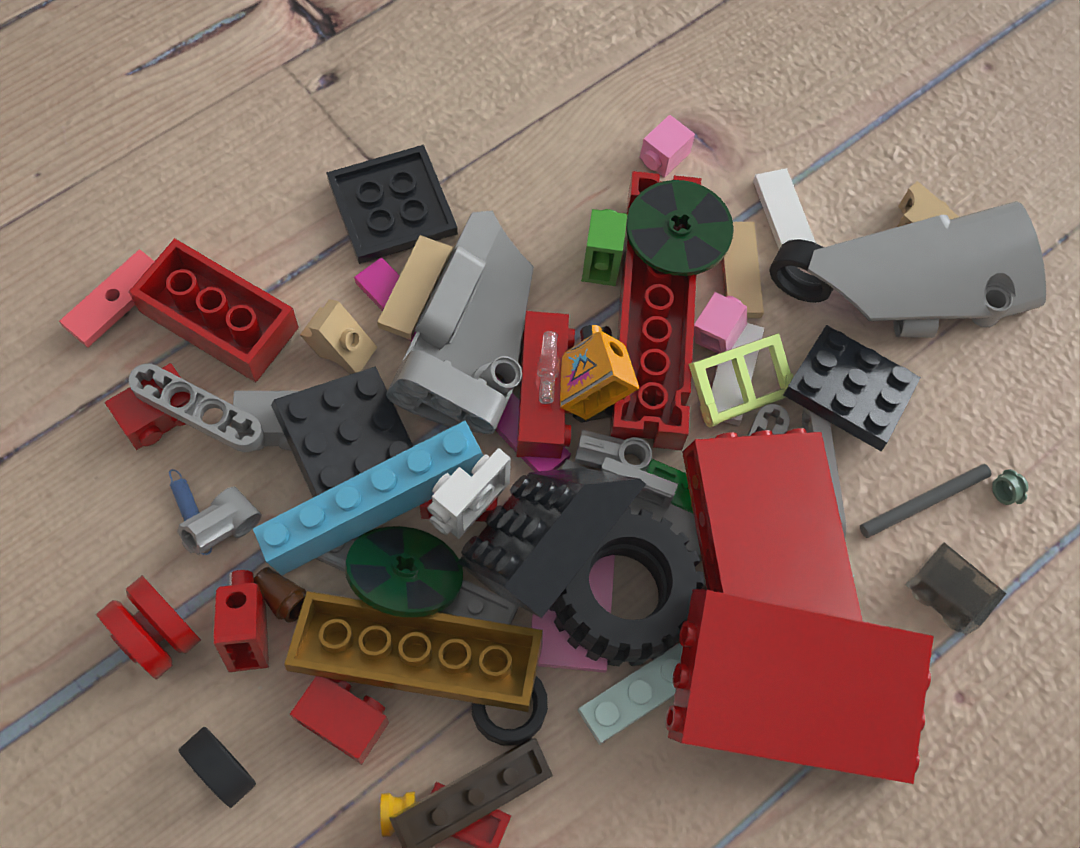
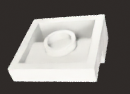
M498 448L490 457L486 454L479 459L471 471L472 477L460 467L452 475L448 473L443 475L433 487V502L427 507L433 515L429 519L433 526L444 535H448L451 532L459 539L510 484L511 458Z

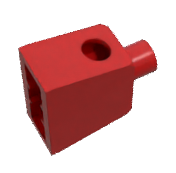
M249 570L231 572L229 575V586H220L216 589L214 645L228 672L269 668L266 604L258 584L254 583V574Z

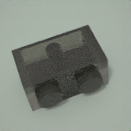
M945 542L926 558L905 584L912 590L913 596L920 603L931 606L943 616L944 622L951 629L962 632L964 635H968L978 629L1007 594Z

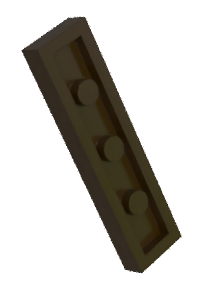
M528 739L394 814L389 819L402 848H431L551 778L553 774L537 739Z

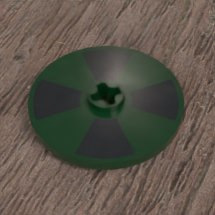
M669 180L646 188L635 198L628 212L626 231L633 251L648 266L669 275L691 276L710 270L725 257L733 239L734 226L729 209L713 191L694 182ZM680 224L686 226L685 229L682 228L679 231L674 229V226L678 227Z
M382 527L363 534L350 547L345 562L346 579L353 592L372 608L398 617H424L444 610L457 598L463 582V569L457 563L459 558L455 552L438 537L411 527Z

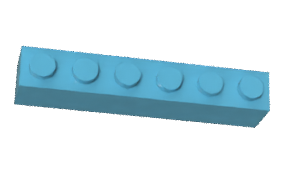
M466 420L253 528L266 563L281 575H284L431 500L434 494L432 492L433 487L446 473L452 475L460 467L472 477L471 471L484 455Z

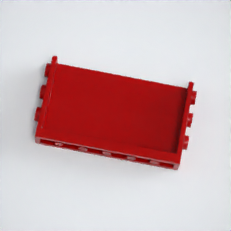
M797 428L786 431L784 434L773 435L770 430L754 432L750 436L738 437L735 432H728L717 435L715 438L695 439L682 451L707 590L863 621L822 432L807 433L805 428Z
M693 589L688 620L683 623L680 631V644L683 646L681 661L675 666L673 673V686L676 688L674 703L668 708L666 714V729L669 731L668 738L688 745L914 784L915 773L920 764L918 753L920 734L925 726L924 705L926 691L931 683L929 668L934 636L711 590Z

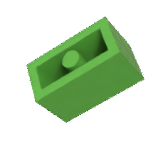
M592 209L582 282L616 286L628 214L618 213L611 209Z

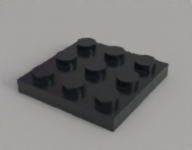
M424 144L326 172L330 188L359 264L414 248L420 235L437 241L458 234L457 224Z
M826 325L783 396L875 449L882 451L888 443L921 377L878 354L875 350L867 348L851 339L843 332Z
M376 366L274 399L271 404L312 497L414 447L394 404L386 396L387 389Z

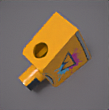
M597 325L583 327L580 331L581 342L566 351L562 356L560 406L585 420L639 389L625 345L604 333L601 327Z

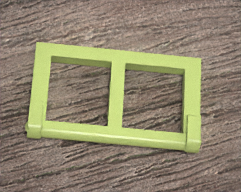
M779 333L689 364L701 404L700 409L703 420L709 428L767 404L787 398L783 394L794 377L793 373L791 374ZM769 347L781 389L756 398L743 355ZM731 360L744 403L718 412L705 369Z

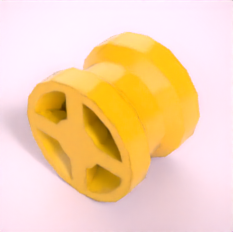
M406 792L403 797H393L390 793H381L380 819L382 837H391L394 834L395 830L389 817L416 803L415 792Z

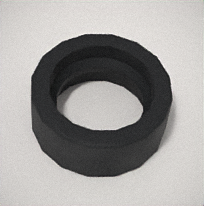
M794 239L783 243L770 266L771 279L779 289L795 299L809 303H818L829 299L833 288L814 275L799 269L802 268L807 271L814 250L824 247L803 239Z
M537 676L535 677L531 696L533 711L524 725L515 729H504L496 726L488 717L486 705L472 703V717L477 729L489 741L502 746L519 745L531 739L541 729L548 710L547 693L542 681Z
M202 727L178 749L181 756L194 772L229 808H232L256 785V782L245 768L206 727Z

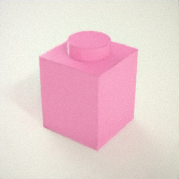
M669 115L643 139L640 159L649 169L657 171L665 178L690 154L695 134Z
M715 292L694 324L695 343L718 354L732 349L747 325V306L743 305L740 300L733 296L725 297Z

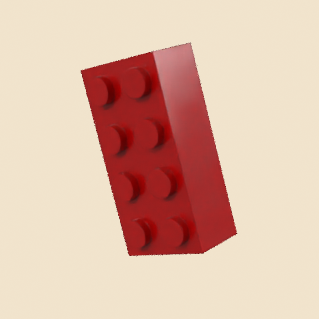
M175 238L129 290V294L140 313L255 383L299 329L294 309Z

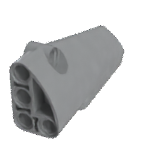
M1011 202L954 219H949L948 215H939L814 250L807 272L821 279L845 297L868 321L972 319L978 326L987 328L996 325L1002 317L1042 307L1046 302V277L1041 247L1032 221L1025 207L1019 202Z
M493 211L472 212L418 320L414 329L416 334L386 394L392 403L420 417L449 427H453L466 420L472 432L483 434L495 432L513 389L522 379V369L518 363L534 268L511 242ZM495 372L503 376L505 384L496 378Z

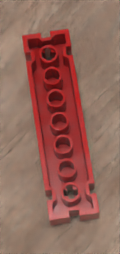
M632 171L626 214H628L635 198L642 191L656 183L662 182L660 181V174ZM676 175L673 177V180H685L701 185L702 178ZM680 224L678 227L674 226L676 231L686 228L684 224ZM626 230L617 340L622 342L627 349L639 389L614 403L609 436L623 440L632 437L653 439V448L682 451L689 434L690 406H686L691 393L692 374L689 364L692 363L697 275L674 276L662 273L648 266L633 251Z

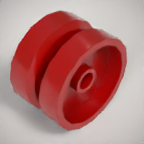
M141 575L126 588L128 599L139 610L133 615L120 601L112 600L96 615L112 634L110 637L135 664L138 662L157 680L173 666L171 656L160 644L164 639L178 653L182 654L188 653L201 639L145 577Z

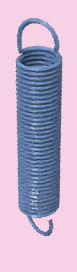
M171 469L169 471L171 478L170 487L182 517L186 521L200 512L187 480L182 479L181 474L177 470ZM171 471H176L181 479L173 482ZM212 547L210 548V551H209L208 553H201V554H202V555H208V554H210V553L212 552Z

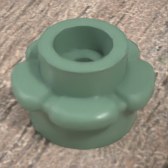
M1007 469L993 481L992 490L997 500L1002 504L1011 505L1015 502L1016 504H1022L1027 499L1028 482L1024 476L1018 474L1015 470Z

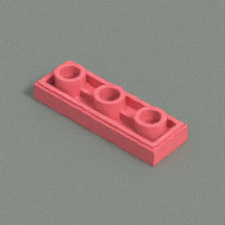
M139 249L59 321L61 325L89 348L135 306L129 290L153 264L154 260Z

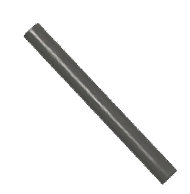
M981 464L861 524L860 531L865 538H869L991 477V470L988 465Z

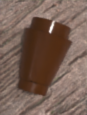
M270 567L260 570L254 577V583L258 584L263 599L276 618L279 620L284 619L288 623L296 621L301 612L306 590L273 571Z

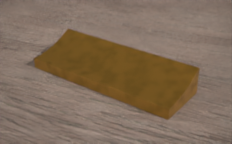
M307 591L284 665L286 671L529 712L542 650L543 630L443 613L416 618L398 617L378 611L362 600Z

